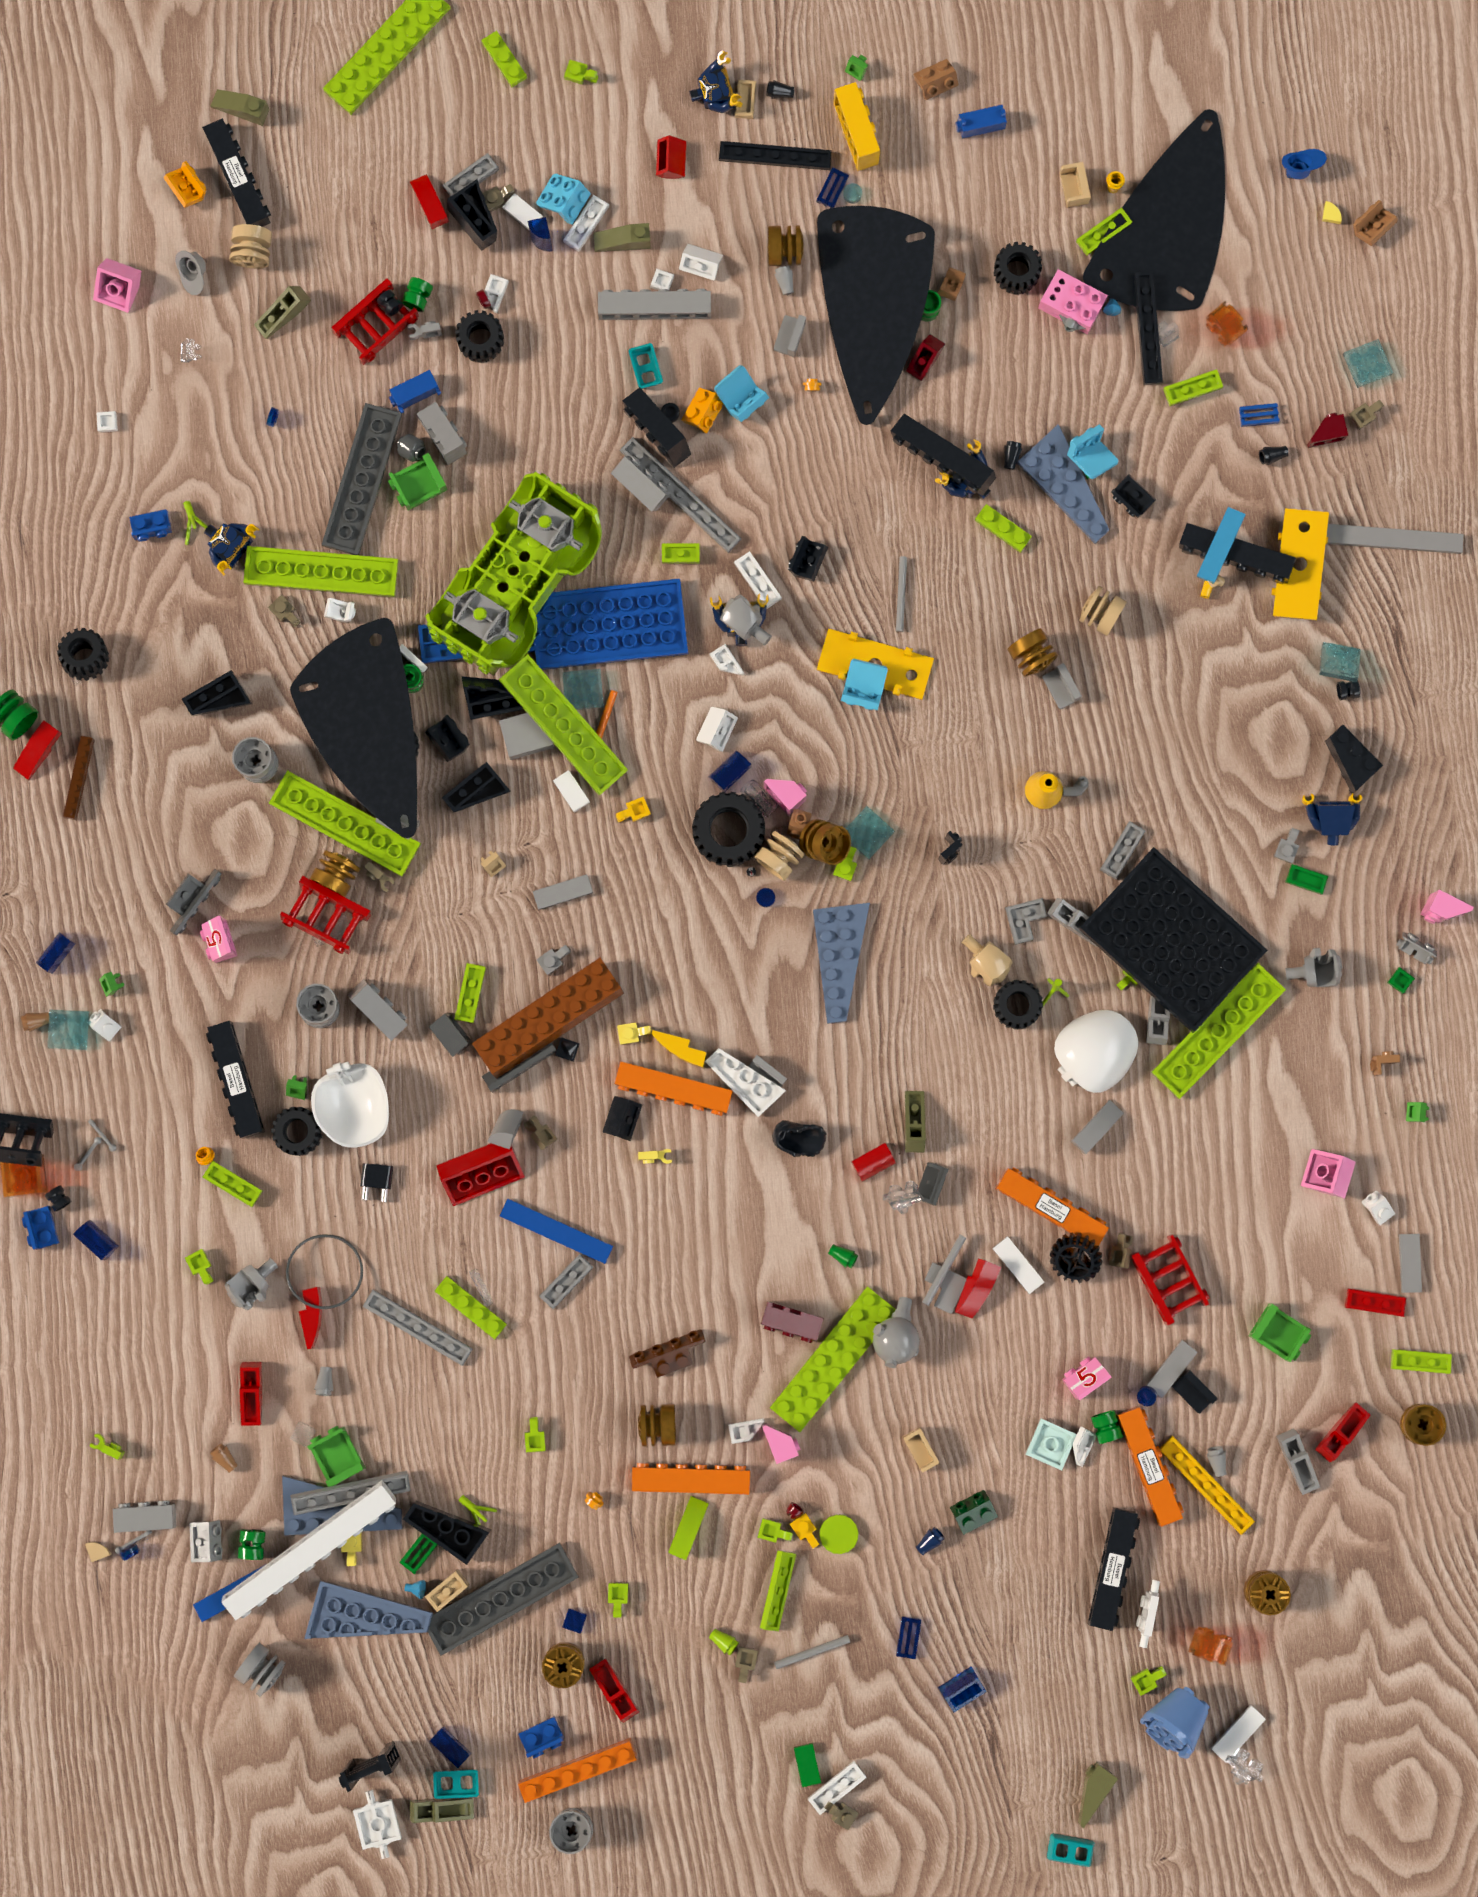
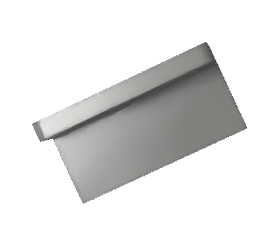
M787 315L784 316L774 345V351L795 357L806 324L805 316L799 315L798 319Z
M1064 663L1057 666L1055 670L1043 675L1042 679L1059 709H1063L1082 697Z
M758 1055L755 1056L748 1066L780 1087L787 1080L786 1077Z

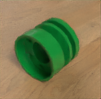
M11 689L0 696L1 732L13 741L20 738L32 727L39 712L28 702L24 703V698L20 695L18 696V693Z

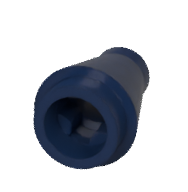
M936 1527L929 1529L916 1546V1549L924 1556L927 1552L943 1544L942 1541L945 1537Z

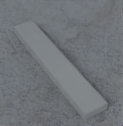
M374 1289L363 1305L364 1308L462 1366L473 1350L471 1347Z
M407 1471L292 1494L290 1496L294 1515L350 1504L381 1480L384 1481L393 1495L411 1491Z

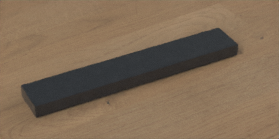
M721 141L719 161L830 171L832 150Z
M1153 271L1134 272L1143 385L1162 384L1163 375Z

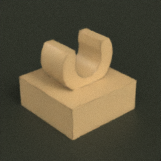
M490 851V856L486 859L482 857L480 864L492 878L505 868L506 865L496 852Z

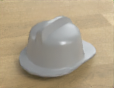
M180 251L176 255L175 262L183 287L191 295H198L204 286L205 261L197 252Z

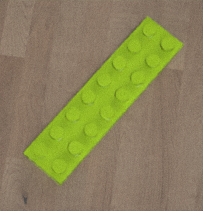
M405 0L323 87V91L352 115L451 9L450 5L444 0Z
M247 546L243 583L244 585L395 597L399 560L395 558Z
M529 654L498 679L598 795H601L628 771Z
M288 770L269 802L271 806L401 877L405 874L421 845L420 842L412 838L408 840L401 837L396 832L375 822L376 818Z
M1257 963L1194 1033L1190 1032L1151 1073L1180 1099L1286 989Z
M867 1286L770 1406V1409L798 1432H801L872 1344L874 1327L884 1320L892 1318V1314L896 1309Z

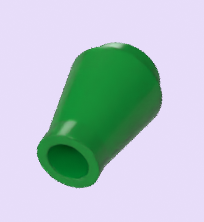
M835 1244L831 1246L828 1252L830 1256L845 1268L849 1267L852 1269L858 1258L855 1251L836 1246Z

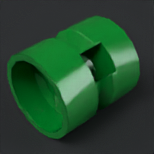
M411 277L407 285L408 291L404 293L401 302L411 310L415 307L418 312H424L427 304L426 298L430 297L433 286L425 280Z
M928 290L921 319L925 322L936 319L940 311L941 297L933 290Z
M404 665L408 692H419L424 685L421 671L415 665Z
M1115 1410L1091 1417L1093 1427L1098 1429L1096 1436L1099 1444L1123 1437L1120 1426L1116 1425L1118 1419Z
M240 1530L239 1541L242 1545L238 1548V1558L263 1560L264 1548L262 1544L265 1543L266 1531Z

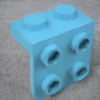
M553 174L536 204L541 208L557 212L568 224L573 225L591 193L579 180Z
M742 365L735 368L714 387L715 392L730 415L740 422L747 419L752 412L769 399L767 393L756 386Z
M1100 424L1094 428L1087 429L1081 436H1075L1070 441L1067 456L1090 479H1095L1113 468L1119 461L1100 441L1104 432V428Z
M852 659L841 701L848 705H859L868 710H878L888 668Z

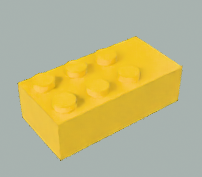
M854 82L834 90L833 104L856 169L860 171L879 164L880 148L874 134L876 133L875 125L873 122H870L868 117L870 116L869 108L867 105H864L862 100L864 99L863 91Z

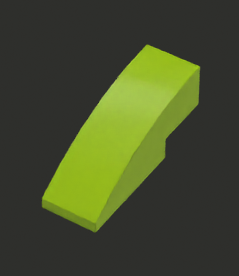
M690 1496L669 1548V1554L687 1560L709 1503Z

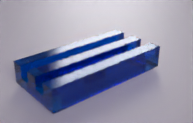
M832 167L816 202L822 203L826 207L834 208L849 175ZM834 173L837 174L826 199H823ZM841 177H844L843 180H842V182H841V184H840V186H839V188H838V190H837V192H836V195H835L833 201L830 202L831 196H832V194H833V192H834V190H835V188H836V186H837V184H838L840 178H841Z
M902 1616L896 1650L897 1657L916 1659L921 1619ZM905 1622H909L904 1653H901ZM913 1623H917L912 1654H908Z

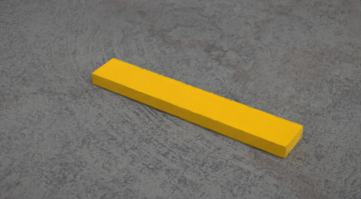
M1171 1436L1160 1447L1161 1453L1240 1535L1255 1522L1174 1436Z

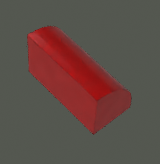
M671 135L658 139L656 176L667 179L684 178L686 141Z
M886 1143L851 1161L862 1182L896 1164Z

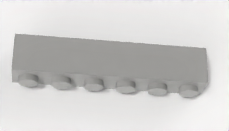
M628 289L621 290V292L603 290L598 292L599 320L711 319V291L706 289H697L696 291H688L687 289H678L677 291L642 289L640 292H632V290Z

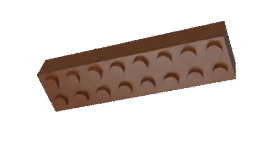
M600 957L474 1041L472 1045L492 1075L497 1079L617 999L624 992Z

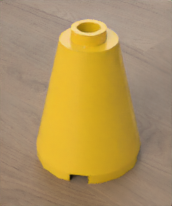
M1037 772L1026 782L1025 796L1036 808L1049 809L1055 806L1062 798V783L1051 772Z

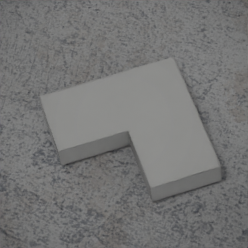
M1043 898L1005 907L1014 944L1034 940L1029 922L1047 917Z
M932 1262L924 1280L933 1284L942 1266ZM949 1270L940 1285L942 1289L934 1306L952 1314L967 1278Z

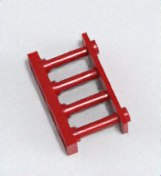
M388 278L331 327L333 333L338 338L346 336L362 353L359 359L363 365L373 361L376 354L409 324H414L418 320L417 317H419L415 307L409 312L403 305L399 312L404 317L395 324L378 306V297L389 289L394 290L393 284ZM369 311H373L390 329L383 336L365 319V315ZM355 323H359L376 341L368 349L350 331Z
M302 876L299 881L302 892L289 915L284 912L280 913L281 920H283L282 923L290 928L294 926L333 946V949L340 954L345 952L349 955L351 952L350 946L346 944L359 921L364 920L368 922L371 917V911ZM314 894L318 896L319 901L307 922L303 923L296 919V916L307 897ZM331 903L335 905L336 909L323 932L313 928L325 904ZM347 911L352 914L353 918L340 941L329 935L341 914Z
M1174 1235L1167 1236L1169 1243L1146 1255H1140L1139 1252L1131 1255V1260L1164 1324L1167 1326L1175 1322L1173 1319L1175 1314L1200 1301L1203 1306L1209 1305L1208 1299H1210L1207 1291L1201 1289L1180 1249L1182 1244L1177 1236L1174 1237ZM1174 1249L1179 1260L1154 1273L1148 1271L1146 1265H1148L1149 1261ZM1180 1267L1184 1268L1188 1276L1187 1278L1164 1290H1158L1155 1285L1157 1279ZM1192 1284L1197 1295L1173 1307L1166 1306L1164 1300H1166L1167 1296Z

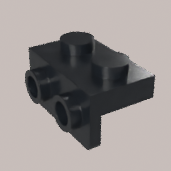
M1130 474L1111 491L1114 495L1112 498L1120 505L1123 503L1127 507L1126 511L1132 517H1141L1156 501Z
M801 536L800 541L796 545L793 558L789 561L788 570L795 577L814 582L828 547L825 544L810 541L807 537Z
M449 715L444 716L440 722L425 731L447 762L464 753L470 745L466 735L461 733L456 722Z
M949 831L945 837L950 846L938 858L942 865L946 862L950 864L955 860L963 846L961 843L963 840L956 832L952 833Z

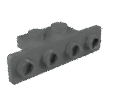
M214 869L204 884L190 874H187L166 903L168 907L181 915L170 932L177 936L178 933L181 934L185 930L186 922L190 917L193 918L196 915L197 907L201 902L206 901L210 894V889L219 883L222 873Z

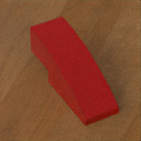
M427 174L410 181L431 229L448 223V217Z
M43 720L24 747L13 769L29 780L50 754L52 746L62 733Z
M978 1258L972 1277L968 1276L955 1310L956 1313L969 1318H973L991 1292L1001 1266Z
M320 1287L302 1290L304 1301L322 1306ZM305 1305L306 1310L299 1311L308 1350L314 1348L321 1326L322 1309Z
M242 1362L240 1366L241 1386L239 1388L241 1426H261L262 1362Z
M1355 1402L1332 1427L1315 1450L1328 1462L1336 1460L1346 1445L1352 1442L1371 1415Z
M606 1658L589 1669L621 1722H626L640 1712Z

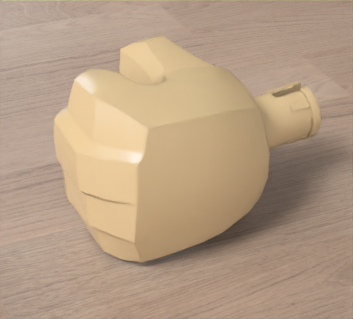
M971 934L967 935L961 943L973 953V957L969 961L972 966L971 975L975 978L981 975L984 979L983 982L987 986L1001 983L1010 971L1012 960L990 941L985 945H981Z

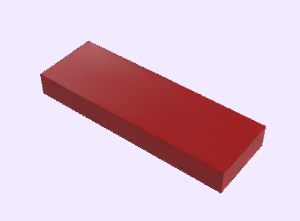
M1347 1289L1345 1308L1404 1317L1406 1297Z

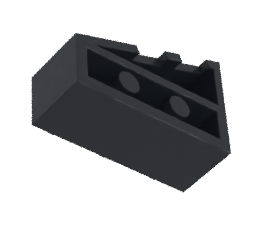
M1341 725L1325 740L1351 794L1356 792L1383 766L1344 725Z

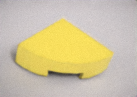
M1326 201L1322 221L1341 224L1342 217L1339 209L1333 203Z

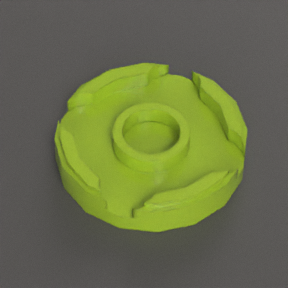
M841 1514L832 1515L823 1521L820 1527V1540L826 1550L833 1554H844L855 1547L858 1541V1529L851 1518Z

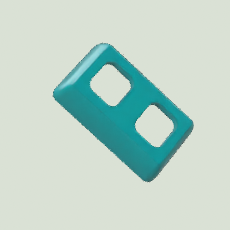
M648 343L630 348L628 352L638 387L644 389L662 384L663 378L653 344ZM648 354L650 363L640 366L637 357ZM653 372L655 380L644 383L642 374Z
M477 1770L436 1771L433 1773L435 1799L479 1796ZM462 1776L472 1777L473 1787L471 1789H463L461 1787ZM442 1777H452V1789L443 1790L441 1788Z
M1052 1833L1049 1840L1047 1859L1090 1867L1094 1841ZM1057 1844L1068 1845L1066 1857L1056 1856ZM1078 1847L1088 1849L1085 1861L1075 1859Z

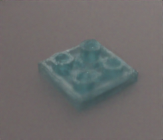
M1379 339L1343 353L1357 388L1393 374Z
M1323 642L1319 675L1357 682L1361 649Z
M601 669L563 672L564 696L576 710L604 707Z
M868 806L846 828L851 837V844L869 860L895 832Z
M49 1010L47 1048L87 1050L89 1012Z

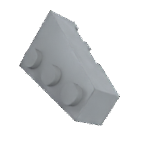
M435 402L418 412L417 416L443 459L449 465L467 454L465 449L467 444L456 433L458 430L452 421L449 422L446 418L448 414L444 407H439Z
M363 979L347 996L392 1041L408 1025L405 1022L407 1017L400 1010L395 1012L392 1008L394 1004L386 996L382 998L378 994L380 990L373 983L369 985Z

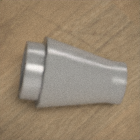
M790 266L775 269L776 274L774 275L783 295L794 293L793 272L790 270Z
M320 1367L314 1388L316 1390L315 1395L331 1396V1392L334 1391L332 1368Z
M1222 1446L1207 1449V1457L1215 1476L1226 1475V1451L1223 1450Z

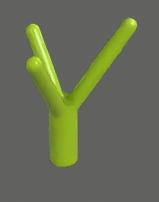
M185 501L183 505L188 516L185 545H188L191 524L193 529L197 528L195 521L205 529L208 526L195 515L191 502Z
M1050 978L1047 979L1052 985V989L1042 1001L1043 1006L1055 991L1061 992L1067 998L1069 997V994L1061 988V979H1056L1055 981Z
M464 1495L458 1500L471 1511L475 1523L479 1525L481 1524L478 1517L484 1522H487V1519L478 1510L497 1512L495 1508L475 1505Z

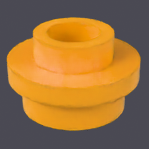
M807 379L803 386H805L806 391H819L822 383H818V379Z
M201 1147L196 1152V1160L203 1166L211 1163L215 1157V1152L209 1147Z
M588 1492L586 1494L585 1502L589 1507L597 1510L603 1506V1498L597 1492Z

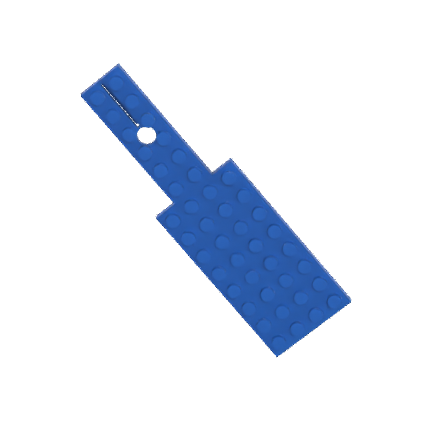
M680 579L552 592L536 615L538 623L537 633L528 653L535 652L536 664L542 670L688 654ZM427 624L418 625L421 661L424 664L463 660L462 655L451 653L445 644L434 642L429 634Z

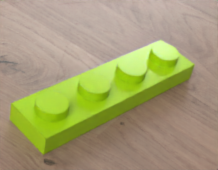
M448 1276L435 1289L437 1294L494 1340L506 1327L507 1323Z
M777 1551L761 1620V1629L779 1632L795 1563V1553Z

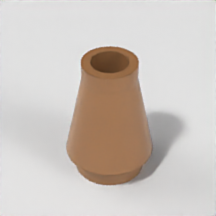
M48 1012L25 1013L24 1016H21L24 1031L29 1030L31 1032L44 1025L51 1024Z
M221 1443L210 1452L212 1459L226 1469L228 1473L238 1466L227 1445L224 1446Z

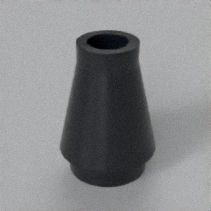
M773 80V82L768 81L766 96L771 97V99L793 98L794 87Z
M1007 441L1006 445H1004V468L1015 470L1016 463L1022 452L1021 443Z
M1286 446L1263 447V449L1259 450V460L1263 465H1270L1284 457H1288V448Z

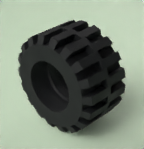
M1014 242L1013 246L1010 243L1007 244L1006 248H1002L996 257L993 272L994 276H996L995 281L1000 283L1001 289L1005 287L1008 293L1014 291V294L1018 295V291H1021V294H1024L1027 289L1030 291L1033 285L1037 284L1042 270L1041 256H1038L1039 252L1037 249L1035 251L1032 250V245H1029V247L1025 246V242H1022L1021 245H1018V242ZM1012 261H1021L1027 266L1028 272L1020 276L1014 275L1008 270L1007 265Z
M475 310V314L471 315L469 312L466 318L463 316L460 319L461 323L457 324L455 332L456 340L460 351L463 352L466 358L469 357L473 362L477 359L478 363H482L483 359L488 362L490 357L494 359L496 358V353L500 354L502 351L504 334L499 320L494 318L493 314L489 313L487 315L486 311L482 310V313H479L478 310ZM477 329H485L491 333L489 340L483 344H474L469 340V337Z
M78 628L73 629L74 632L70 633L69 631L66 633L67 637L63 636L61 638L62 643L58 644L59 650H57V655L62 667L70 677H76L77 680L81 681L84 678L85 681H88L90 677L95 679L97 678L96 675L98 673L101 675L103 673L102 669H106L108 666L106 663L109 662L107 647L101 636L95 633L94 630L89 629L87 631L86 628H82L81 631H78ZM82 649L93 650L92 654L84 660L74 659L75 654Z
M1014 980L1006 983L998 990L994 997L993 1010H995L996 1018L998 1017L999 1022L1005 1024V1027L1017 1030L1032 1025L1042 1013L1043 998L1039 994L1040 991L1032 983L1029 984L1025 980ZM1013 994H1022L1029 1002V1009L1022 1016L1012 1014L1007 1008V1000Z
M290 1107V1109H284L281 1114L276 1116L277 1119L273 1121L274 1127L273 1129L271 1128V1133H273L272 1138L276 1142L275 1145L281 1151L290 1155L301 1156L309 1154L310 1151L313 1152L315 1147L319 1146V1141L323 1134H321L322 1130L315 1121L313 1112L303 1107ZM294 1120H302L308 1127L306 1138L299 1143L290 1141L287 1136V1128Z

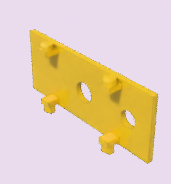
M1285 508L1283 532L1278 533V540H1281L1280 553L1295 557L1296 559H1305L1307 567L1302 571H1298L1293 567L1288 583H1276V588H1272L1271 595H1275L1274 617L1317 620L1319 600H1321L1322 596L1320 589L1325 545L1328 543V537L1326 536L1329 512ZM1302 522L1309 524L1310 529L1307 532L1299 530V525Z
M828 628L816 670L838 676L840 680H845V678L847 679L852 659L869 662L871 659H878L881 661L882 666L888 668L883 689L892 691V694L896 696L902 694L922 700L934 658L912 652L913 649L909 647L903 650L858 637L856 632L851 631L850 634ZM913 670L916 672L917 678L912 681L908 680L906 673Z

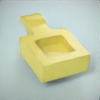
M637 1023L617 1025L620 1045L640 1042L639 1036L652 1034L651 1026L637 1028Z
M670 1149L638 1152L639 1160H643V1164L655 1163V1159H660L665 1164L672 1163V1160L664 1158L665 1153H671Z
M362 1532L356 1537L352 1535L347 1539V1543L341 1547V1552H347V1566L357 1565L356 1552L362 1551Z

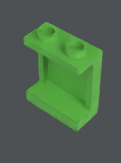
M429 453L423 455V459L395 474L389 473L391 479L388 482L393 491H398L399 496H397L401 507L405 506L407 510L448 490Z
M1269 1303L1248 1336L1285 1361L1291 1362L1292 1360L1295 1361L1300 1355L1301 1351L1299 1349L1302 1344H1306L1309 1341L1311 1329L1279 1310L1274 1304Z
M336 1426L328 1430L329 1435L323 1438L319 1435L310 1440L312 1444L307 1446L312 1451L322 1470L328 1487L334 1486L366 1468L345 1427L339 1429Z

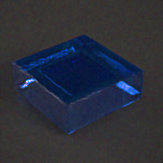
M568 1608L562 1628L581 1634L587 1614Z

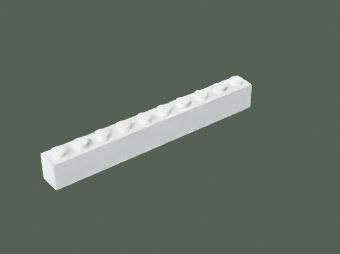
M381 1480L222 1597L221 1603L235 1620L240 1617L242 1619L245 1618L256 1605L258 1607L263 1605L271 1594H278L282 1591L285 1584L288 1582L291 1584L299 1578V1574L304 1570L306 1572L311 1570L319 1559H326L334 1548H341L352 1535L354 1537L359 1535L367 1524H374L382 1513L385 1512L387 1514L395 1508L396 1497L384 1481Z

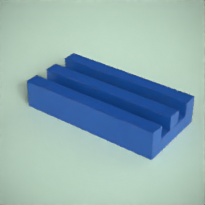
M1278 404L1240 407L1241 427L1279 423ZM1273 409V411L1244 414V412ZM1274 415V418L1245 421V418Z

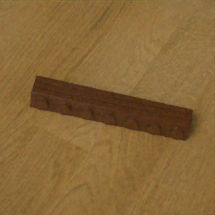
M80 737L63 817L67 819L77 820L95 739L91 737Z

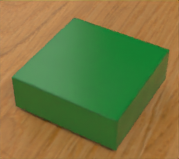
M1398 967L1387 983L1401 994H1404L1415 978Z

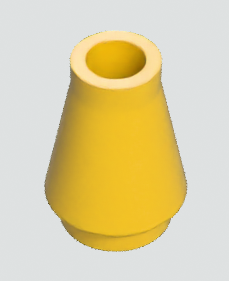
M1113 171L1108 174L1106 178L1108 191L1116 193L1124 185L1125 177L1122 173Z

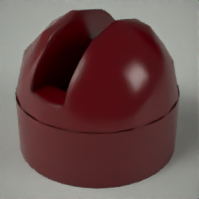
M791 1502L786 1510L787 1516L791 1515V1519L794 1520L798 1519L804 1512L794 1502Z

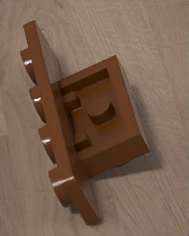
M702 1329L691 1331L687 1335L679 1338L675 1337L663 1344H656L644 1351L635 1352L629 1356L631 1366L635 1369L652 1363L657 1378L693 1365L688 1348L702 1344L706 1340Z

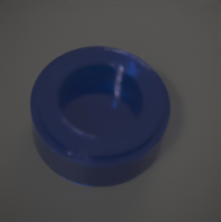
M271 408L266 425L275 426L279 409Z
M769 888L759 890L756 896L757 903L764 908L772 906L775 902V893Z
M1150 1386L1141 1387L1137 1393L1138 1402L1146 1407L1152 1406L1157 1399L1156 1390Z
M135 1544L119 1555L122 1561H125L138 1554L140 1549Z

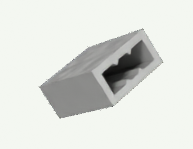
M528 713L499 721L510 760L554 748L553 742Z

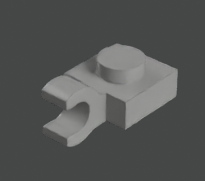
M426 322L421 327H418L416 324L408 325V330H416L415 334L409 335L410 340L442 335L439 322Z
M1292 828L1286 840L1280 839L1274 854L1275 858L1293 863L1299 845L1294 842L1300 830Z
M566 945L561 947L556 953L553 949H550L539 957L537 962L549 976L563 965L561 959L571 951Z

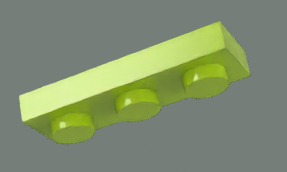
M497 30L481 40L483 46L511 87L527 79L526 73Z
M1121 207L1079 237L1076 243L1085 255L1088 256L1097 249L1101 241L1102 243L1106 242L1130 225L1132 221ZM1121 213L1127 222L1103 238L1108 228L1114 229L1116 227L1113 221Z
M1216 369L1166 386L1163 390L1170 407L1223 388V384Z
M987 504L975 518L977 523L1020 553L1032 538L1030 534Z
M466 964L455 1020L474 1024L486 967Z
M215 1161L211 1162L203 1175L204 1179L250 1207L255 1205L263 1190Z
M1392 1349L1391 1369L1451 1374L1452 1354Z

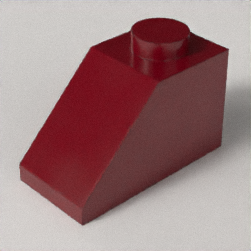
M929 334L922 341L906 372L922 381L938 359L945 343Z
M1331 413L1326 415L1308 442V448L1345 441L1348 437L1344 414L1337 415V413Z

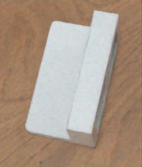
M687 244L682 253L679 270L715 280L723 255Z
M711 707L696 741L708 744L717 751L723 752L738 717L727 710Z

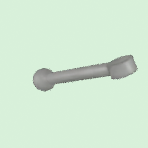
M90 1119L88 1121L89 1124L97 1131V1133L106 1142V1144L109 1146V1150L111 1152H114L116 1150V1145L112 1144L107 1139V1137L102 1133V1131L98 1128L96 1123L92 1119Z
M96 1137L94 1139V1143L89 1148L84 1157L81 1159V1161L74 1165V1169L76 1171H80L82 1169V1164L94 1150L96 1145L101 1143L102 1140L100 1137Z
M148 1530L125 1545L116 1547L115 1552L121 1554L125 1548L148 1536L152 1531Z

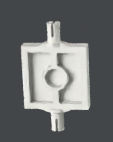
M1152 1580L1151 1590L1149 1592L1146 1591L1145 1596L1142 1595L1140 1607H1143L1142 1614L1138 1615L1136 1626L1139 1627L1138 1630L1141 1632L1139 1647L1147 1648L1149 1637H1152L1159 1601L1158 1590L1160 1581Z
M373 1790L365 1792L368 1804L354 1809L353 1813L362 1849L379 1848L381 1859H385V1857H390L387 1845L402 1839L393 1800L375 1801Z

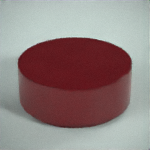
M483 290L476 292L484 309L491 307Z

